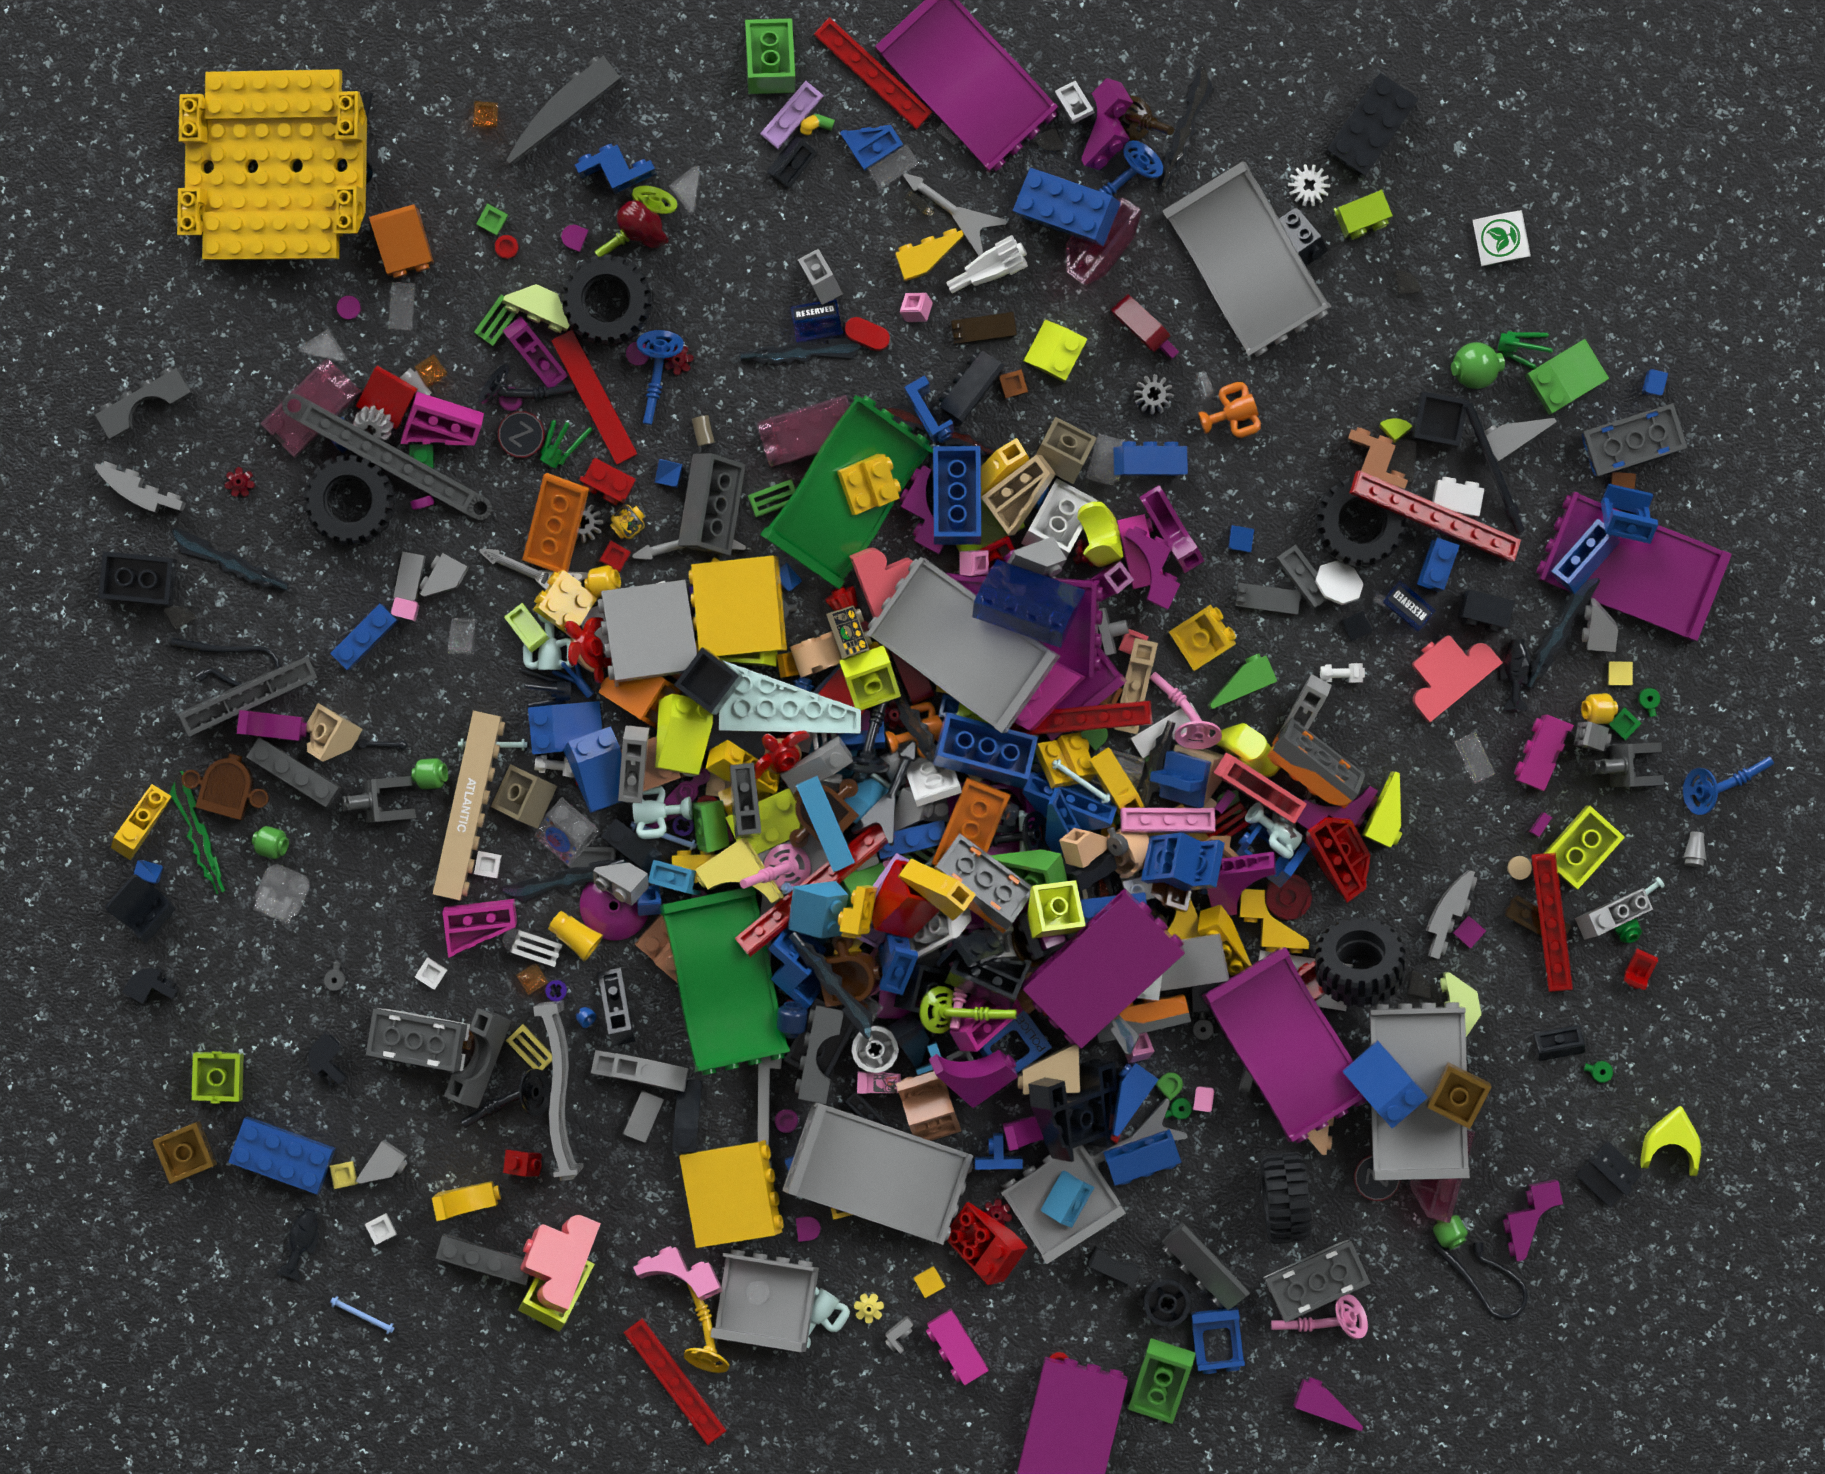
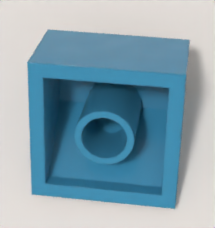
M837 881L793 886L788 928L818 938L841 936L842 932H840V926L838 925V917L840 912H843V908L847 907L848 894Z

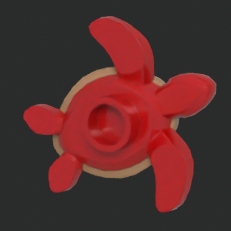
M601 617L589 618L583 630H581L576 622L567 621L564 630L571 637L568 649L569 663L571 666H575L578 662L583 668L594 673L597 683H602L604 679L603 668L608 669V666H612L611 658H604L603 643L594 633L601 627V622L604 619Z
M805 730L791 733L785 739H776L770 734H765L762 737L765 754L754 766L755 779L758 780L767 768L774 774H781L793 768L797 762L802 760L801 748L797 744L809 738L808 732Z

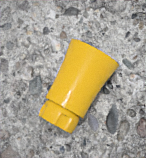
M560 911L554 917L548 927L552 933L556 934L558 939L569 946L583 961L590 957L603 938L602 934L590 929L572 916L569 917L563 911Z

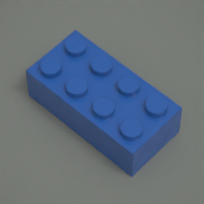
M1030 167L1013 211L1021 218L1104 246L1121 202L1109 194Z
M933 446L934 545L981 544L980 446Z
M947 713L942 722L933 765L1024 789L1029 780L1038 737L1011 729L1007 733H1001L991 724Z
M247 1116L243 1120L228 1163L318 1194L321 1191L336 1148Z

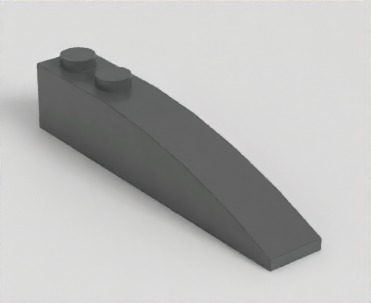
M604 55L601 58L596 56L587 63L588 68L583 72L576 71L568 78L570 82L558 91L533 118L507 158L510 166L522 159L622 81Z
M308 656L216 695L177 713L189 737L239 714V710L246 711L314 680L317 676Z

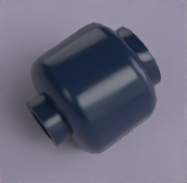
M785 1002L777 1012V1029L784 1033V1036L787 1038L798 1037L799 1034L807 1030V1009L799 1002Z

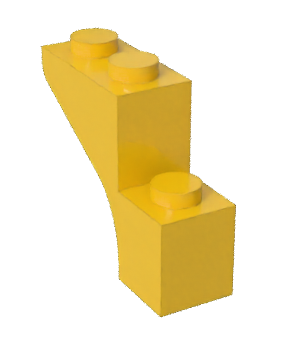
M1244 889L1239 899V917H1244V922L1258 923V918H1262L1260 946L1266 947L1265 951L1274 952L1281 947L1289 948V953H1303V949H1309V942L1306 938L1270 915L1265 904V890Z

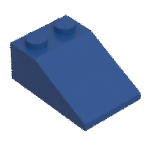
M600 701L528 708L532 754L534 755L564 752L563 749L569 741L602 730Z
M611 726L569 741L563 751L590 813L623 802L618 801L622 753Z
M1378 1040L1342 1071L1392 1129L1428 1098L1420 1086Z
M1137 1063L1126 1064L1119 1073L1121 1079L1118 1082L1111 1134L1116 1137L1120 1135L1159 1080Z

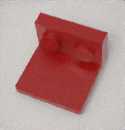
M595 457L585 476H581L579 479L583 486L589 488V492L595 495L598 491L603 493L604 500L616 506L618 502L624 504L636 481L635 478Z

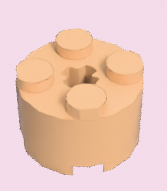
M833 631L790 647L801 678L818 673L831 666H837L840 664L839 661L843 660Z
M1120 828L1116 831V834H1121L1126 838L1128 850L1124 855H1114L1117 866L1115 871L1120 874V878H1129L1144 868L1149 837L1147 833H1121Z

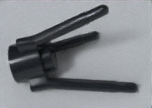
M519 668V672L553 682L552 686L524 684L525 688L551 691V697H555V699L528 703V708L563 704L564 700L570 701L571 682H565V679L555 678L529 669Z

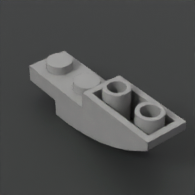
M106 461L103 462V465L96 463L95 469L115 491L129 501L158 513L160 505L183 512L186 503L180 501L181 496L170 492L167 493V496L158 494L159 489L149 485H145L143 489L144 479L139 477V472L126 468L124 473L116 470L117 465Z
M1468 870L1447 889L1436 905L1426 928V931L1434 933L1428 956L1439 959L1440 955H1445L1448 946L1445 938L1447 932H1452L1455 922L1454 919H1451L1452 915L1462 917V914L1467 913L1470 900L1467 899L1470 890H1474L1477 882V877H1474V871Z
M595 1050L591 1073L595 1075L685 1092L689 1072L688 1068L598 1050Z

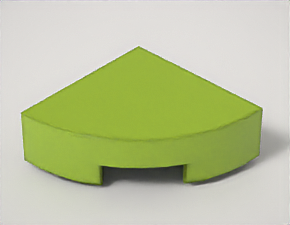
M1397 418L1387 419L1379 425L1394 443L1412 430L1413 427L1407 421Z

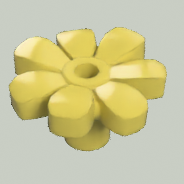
M874 1293L871 1294L870 1298H868L867 1294H862L860 1296L861 1302L856 1301L854 1304V1308L859 1310L856 1313L857 1318L860 1320L865 1317L866 1323H872L873 1317L879 1320L882 1316L879 1310L884 1308L883 1302H877L878 1295Z

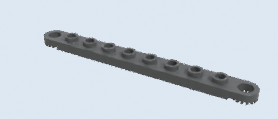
M289 394L284 398L282 402L284 413L303 425L477 520H484L491 514L492 505L490 501L479 493L299 394ZM291 399L300 401L301 408L299 411L291 412L288 410L287 404ZM484 502L487 506L485 513L476 514L473 510L475 503Z

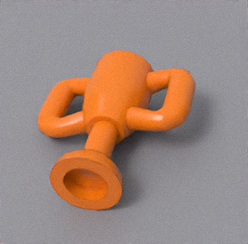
M1235 382L1219 390L1218 396L1224 405L1223 411L1212 415L1202 411L1198 412L1205 434L1211 430L1212 424L1226 419L1230 421L1232 434L1237 438L1255 434L1261 428L1252 394H1249L1248 387L1243 382ZM1242 391V396L1232 402L1226 398V395ZM1250 419L1254 423L1253 425L1238 429V421Z
M922 702L910 706L911 709L919 710L920 713L929 711L928 718L922 719L921 722L928 725V731L934 735V740L938 742L942 722L939 715H936L935 707L930 702ZM906 709L910 718L909 724L921 734L925 742H930V736L923 731L919 722L913 718L915 714ZM889 731L884 732L891 754L896 752L898 744L910 740L915 741L917 745L919 744L909 731L899 735ZM917 747L918 755L921 758L926 759V757ZM931 748L929 750L931 751L932 757L934 758V752Z

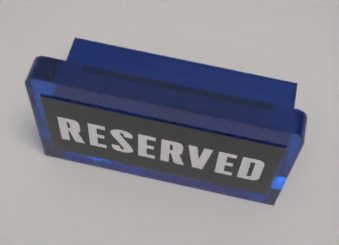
M836 299L823 305L821 302H814L791 307L796 342L842 334Z
M1401 580L1389 591L1390 593L1383 600L1387 607L1416 631L1421 630L1436 611Z

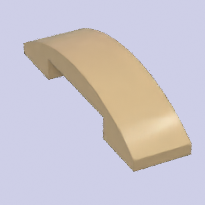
M1135 638L1125 677L1127 682L1123 686L1120 703L1145 701L1158 643ZM1139 726L1118 727L1115 730L1138 734Z

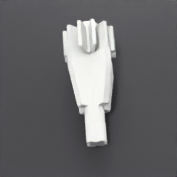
M1009 236L996 243V247L984 252L966 266V272L946 282L951 293L971 283L976 286L1001 278L1009 273L1012 275L1027 267V261L1024 258L1027 253L1022 243L1017 244L1013 236Z

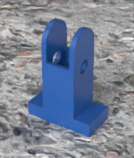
M885 932L886 941L878 947L883 977L879 984L880 990L903 995L918 959V952L911 950L909 938Z

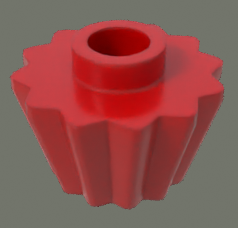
M854 586L836 588L831 592L832 595L825 599L834 611L852 605L854 607L857 606Z

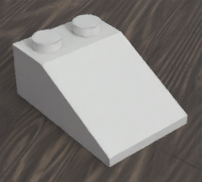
M1056 478L1021 544L1028 546L1053 536L1067 558L1083 529L1082 524L1077 519L1078 510L1081 506L1090 502H1097L1098 500Z

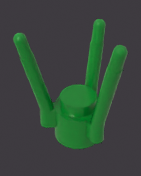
M1508 331L1507 334L1501 333L1497 351L1503 352L1502 355L1504 357L1511 358L1535 369V364L1512 352H1517L1518 347L1549 353L1553 349L1519 342L1518 339L1548 337V333Z
M552 420L545 444L540 452L542 454L540 460L553 468H557L558 464L563 465L567 457L592 431L591 427L561 455L563 451L558 447L570 424L569 422L565 423L554 445H550L556 425V420Z

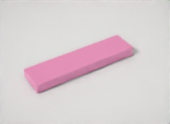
M1215 808L1120 809L1121 833L1215 832Z

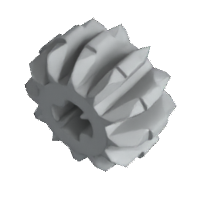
M1155 374L1152 378L1153 382H1150L1148 376L1144 377L1146 386L1141 382L1137 383V386L1143 391H1134L1135 396L1142 397L1135 401L1136 405L1144 402L1145 404L1142 406L1141 411L1144 412L1149 406L1150 415L1154 414L1155 407H1157L1159 413H1163L1161 404L1166 407L1171 405L1165 398L1172 399L1174 397L1173 394L1166 393V391L1172 389V385L1163 387L1166 378L1163 377L1160 383H1158V376ZM1150 389H1154V392L1156 390L1159 391L1160 394L1157 396V400L1153 401V398L1151 400L1148 398Z
M375 405L370 409L365 406L359 413L357 412L353 425L382 441L389 439L393 422L390 421L391 414H384V408L379 411Z
M590 505L587 511L584 508L583 516L586 517L587 521L589 520V524L585 525V529H580L581 526L579 527L577 539L581 534L582 543H586L587 534L591 540L595 539V536L591 533L593 530L599 534L601 533V530L595 527V525H602L603 520H595L601 513L596 511L591 514L594 510L593 505Z

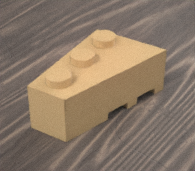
M1035 455L981 498L1007 534L1015 535L1056 474L1042 455Z

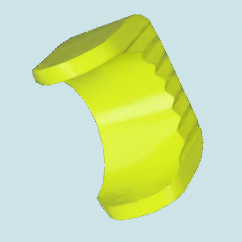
M1090 502L1081 506L1078 510L1077 519L1082 524L1089 541V546H1087L1083 554L1097 567H1104L1121 560L1123 551L1119 527L1112 512L1102 502Z
M1241 723L1221 730L1222 738L1216 745L1265 777H1271L1281 768L1275 766L1270 758L1267 757L1271 747L1267 743L1266 738L1247 724Z
M1678 1106L1656 1123L1645 1135L1641 1153V1168L1647 1169L1649 1167L1651 1158L1657 1149L1664 1145L1677 1144L1686 1151L1689 1157L1690 1176H1697L1701 1156L1700 1139L1683 1107Z

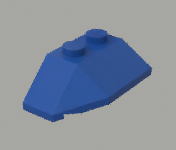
M1044 771L1039 773L1032 772L1022 793L1035 811L1042 813L1047 818L1048 803L1055 788L1051 789ZM1081 784L1057 787L1060 788L1081 830L1091 831L1111 826L1117 810V806L1111 800L1109 803H1101V798ZM1091 784L1092 786H1094L1095 788H1097L1105 794V792L1099 786Z

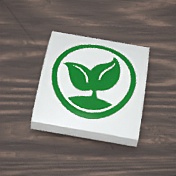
M1522 210L1473 220L1481 266L1531 256Z

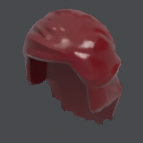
M636 200L629 201L619 209L617 224L627 238L650 248H659L669 242V237L662 231L660 216L649 210L642 202Z

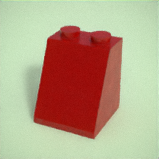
M896 859L875 898L872 922L874 929L877 931L912 939L940 910L898 877L908 862Z

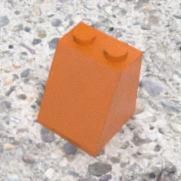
M415 204L369 217L388 276L393 275L394 278H400L407 275L406 271L416 269V272H421L429 269V265L434 264L420 212Z
M608 676L603 680L598 693L657 729L659 699L670 694L681 695L683 692L661 676L619 682V687H615L614 680H609Z

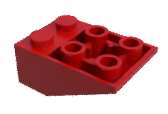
M969 1202L965 1204L951 1224V1233L946 1240L987 1285L1004 1282L1028 1248L1012 1230Z

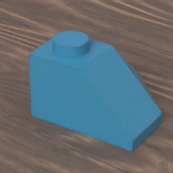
M873 778L857 783L858 792L856 795L844 799L859 814L853 821L855 824L889 790Z

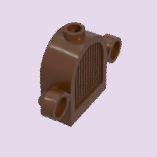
M229 753L228 759H220L212 763L206 770L204 777H201L200 773L196 770H187L182 775V783L186 788L194 789L201 786L196 808L239 820H244L249 800L254 807L262 808L268 804L269 795L263 789L252 791L253 776L250 769L241 762L242 756Z
M850 778L841 781L838 793L832 788L822 785L842 833L859 816L844 801L846 797H853L858 792L857 783ZM797 789L794 793L797 796L795 813L803 828L793 830L790 833L789 840L794 847L802 848L807 844L810 834L819 843L820 840Z
M836 936L833 938L832 943L838 954L824 956L826 962L831 963L834 973L843 977L842 988L869 1010L868 1005L862 1000L877 990L883 977L882 967L867 953L860 951L849 952V949L853 946V938ZM821 958L817 960L816 963L821 967L826 982L836 987L847 1004H850L849 1007L855 1017L859 1020L866 1017L865 1014L840 989L837 978L831 975L824 967ZM821 984L825 1006L842 1005L836 995H829Z

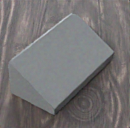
M402 552L393 598L398 597L417 602L426 556Z
M642 1090L623 1134L646 1142L664 1099Z

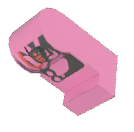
M858 1071L857 1094L899 1093L896 1083L901 1082V1074Z

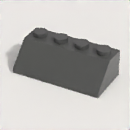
M712 453L693 454L678 546L694 551L731 556L746 464Z
M1182 1221L1162 1240V1243L1165 1245L1162 1249L1171 1258L1176 1256L1181 1261L1178 1266L1187 1275L1192 1273L1197 1278L1195 1283L1203 1292L1208 1289L1214 1295L1211 1300L1220 1309L1225 1307L1229 1310L1250 1294L1248 1289Z

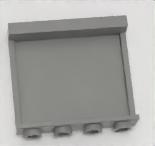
M685 580L601 591V599H597L599 613H604L605 621L601 622L602 635H607L608 643L604 644L606 658L610 657L612 666H608L609 680H614L615 687H619V682L682 674L697 655Z
M1083 1145L1073 1148V1162L1052 1159L1051 1155H1048L1042 1159L1044 1164L1037 1168L1033 1165L1022 1172L1024 1176L1016 1181L1015 1178H1012L1002 1185L1004 1187L1001 1190L1002 1196L1004 1195L1042 1254L1046 1264L1126 1214L1123 1206ZM1063 1170L1095 1187L1072 1228L1057 1222L1041 1211L1043 1204Z
M731 1249V1253H723V1257H726L722 1280L723 1291L720 1293L716 1326L711 1329L710 1337L796 1352H806L819 1268L812 1267L813 1262L799 1260L798 1264L789 1263L790 1258L776 1256L775 1261L768 1260L766 1254L753 1253V1257L744 1256L745 1251Z

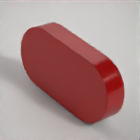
M853 317L845 325L846 337L874 351H882L889 344L890 335L888 331L865 319Z

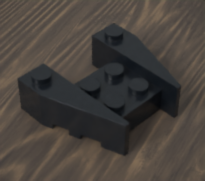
M1092 1059L1079 1064L1081 1091L1069 1096L1066 1094L1065 1081L1044 1077L1028 1084L1031 1108L1052 1159L1073 1162V1148L1086 1143L1104 1148L1110 1147L1112 1130L1109 1129L1110 1114H1114L1115 1107L1111 1105L1112 1095L1117 1090L1115 1062Z

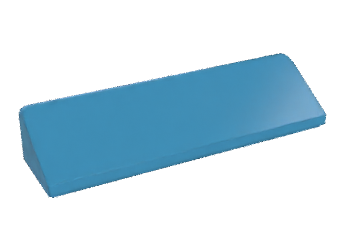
M818 776L796 784L833 872L855 863Z

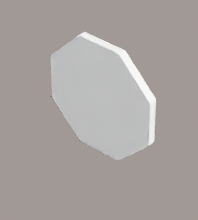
M1339 561L1321 565L1315 580L1324 598L1340 605L1358 600L1363 587V582L1355 568Z

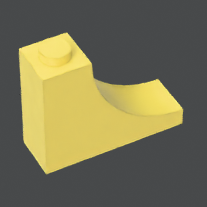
M743 838L695 870L698 873L696 877L701 886L707 887V889H714L724 883L740 882L744 878L758 874V871L764 869L765 866L748 839ZM774 880L753 885L771 903H777L784 898Z

